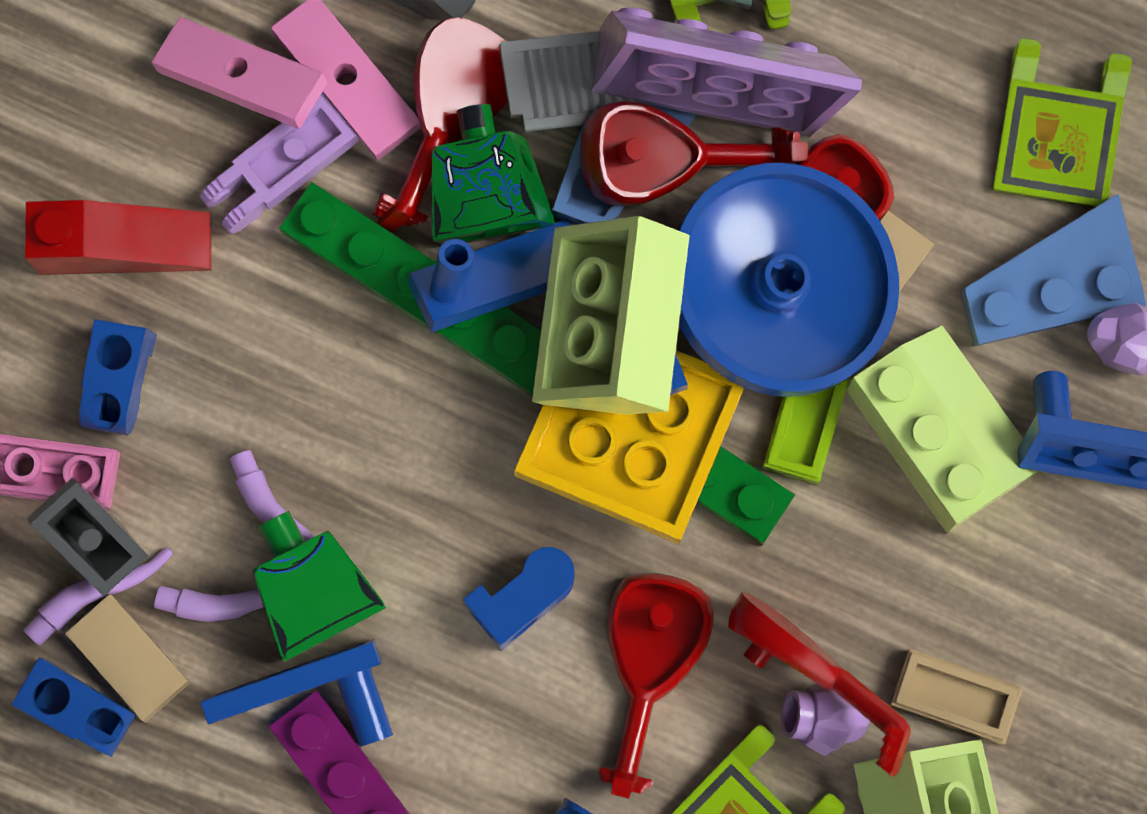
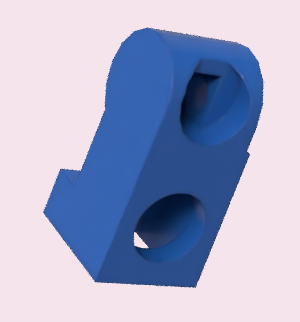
M94 319L81 386L83 387L79 421L82 428L130 435L137 419L148 358L152 357L157 334L144 327Z
M554 547L540 548L532 552L526 559L523 572L491 597L486 589L480 585L463 599L464 606L502 651L568 596L574 584V564L570 557L560 549Z
M41 657L38 658L11 704L74 740L76 738L110 757L114 755L136 717V714Z

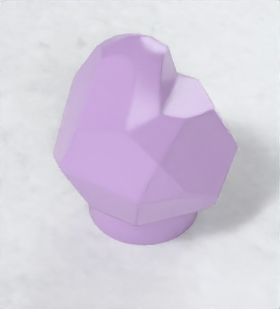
M1131 303L1114 307L1098 314L1088 326L1086 336L1090 346L1099 355L1102 364L1120 372L1146 375L1147 308L1139 303Z
M818 684L805 687L803 691L790 690L786 694L781 708V728L784 736L797 739L823 756L839 750L845 743L859 740L867 731L870 723L867 718L836 692L825 689Z

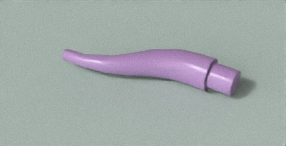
M251 450L240 452L229 459L237 477L235 483L249 509L263 523L286 512L277 503L268 486L264 471L259 470ZM294 519L305 542L314 538L313 534L306 527Z
M170 548L162 549L150 562L136 567L105 596L96 590L86 579L61 589L38 609L39 614L23 631L41 646L56 630L61 631L67 622L87 604L107 597L109 594L113 595L126 591L157 572L172 557V550Z
M160 586L156 594L154 607L155 609L175 613L176 617L202 622H218L240 618L263 608L258 589L219 596L200 593L183 588L181 591Z

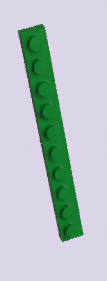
M311 181L279 227L281 233L429 329L408 286V280L411 272L435 265L436 262ZM503 307L433 332L533 397L541 330L508 308ZM720 446L696 504L763 546L795 497V494Z

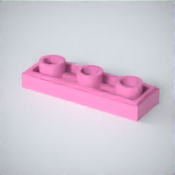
M306 0L271 27L273 35L295 62L323 72L328 83L322 93L355 131L359 140L377 162L421 128L416 114L321 0ZM352 74L356 76L355 81L349 85L338 83L343 75Z
M179 17L151 62L160 74L297 129L302 127L328 83L321 71L182 17Z
M0 434V495L47 501L73 477L86 487L108 510H111L120 452L116 449ZM26 459H33V470L28 475L19 476L18 468L21 462Z

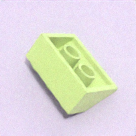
M641 216L555 228L532 402L542 405L616 414L668 412L689 244L688 234Z
M943 326L901 345L853 377L846 390L946 533H949L1039 472L1019 468L1017 449L1023 437Z
M982 739L905 752L895 777L887 774L876 764L878 759L853 764L858 783V797L862 803L864 814H998Z

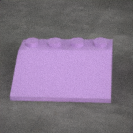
M626 7L618 11L611 10L600 27V38L591 92L619 96L623 99L637 100L636 102L768 129L781 127V129L800 132V135L811 137L861 91L862 79L837 57L818 53V48L808 43L789 42L783 46L763 42V37L760 34L750 31H733L730 34L710 31L705 23L697 20L679 19L671 23L652 19V14L646 10Z

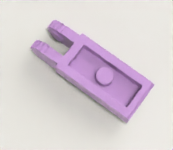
M322 93L300 129L285 123L278 125L232 160L233 166L202 190L200 198L208 207H214L238 191L244 181H246L255 193L233 208L222 221V225L229 234H236L258 219L266 208L270 211L359 142V137Z

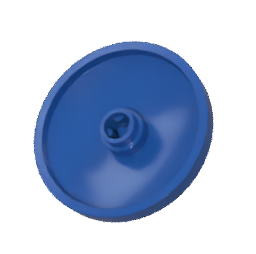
M764 163L737 170L714 183L694 202L679 223L677 230L689 235L679 326L695 352L711 368L729 381L743 388L772 396L792 397L818 393L843 382L862 369L879 351L889 335L899 299V273L892 244L873 210L851 188L836 178L816 169L797 164Z

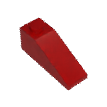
M89 200L26 201L25 259L39 275L211 271L212 215L210 212Z

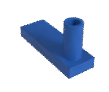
M568 219L473 251L467 242L460 239H451L444 242L439 248L436 264L411 272L408 280V286L431 333L546 293L554 230L557 227L571 226Z
M1045 371L1038 374L1033 380L1036 417L1017 449L1019 468L1147 490V432L1072 419L1067 376L1059 371Z
M375 639L206 697L200 702L209 725L337 680L359 747L393 735L371 671L372 667L380 665L382 662Z

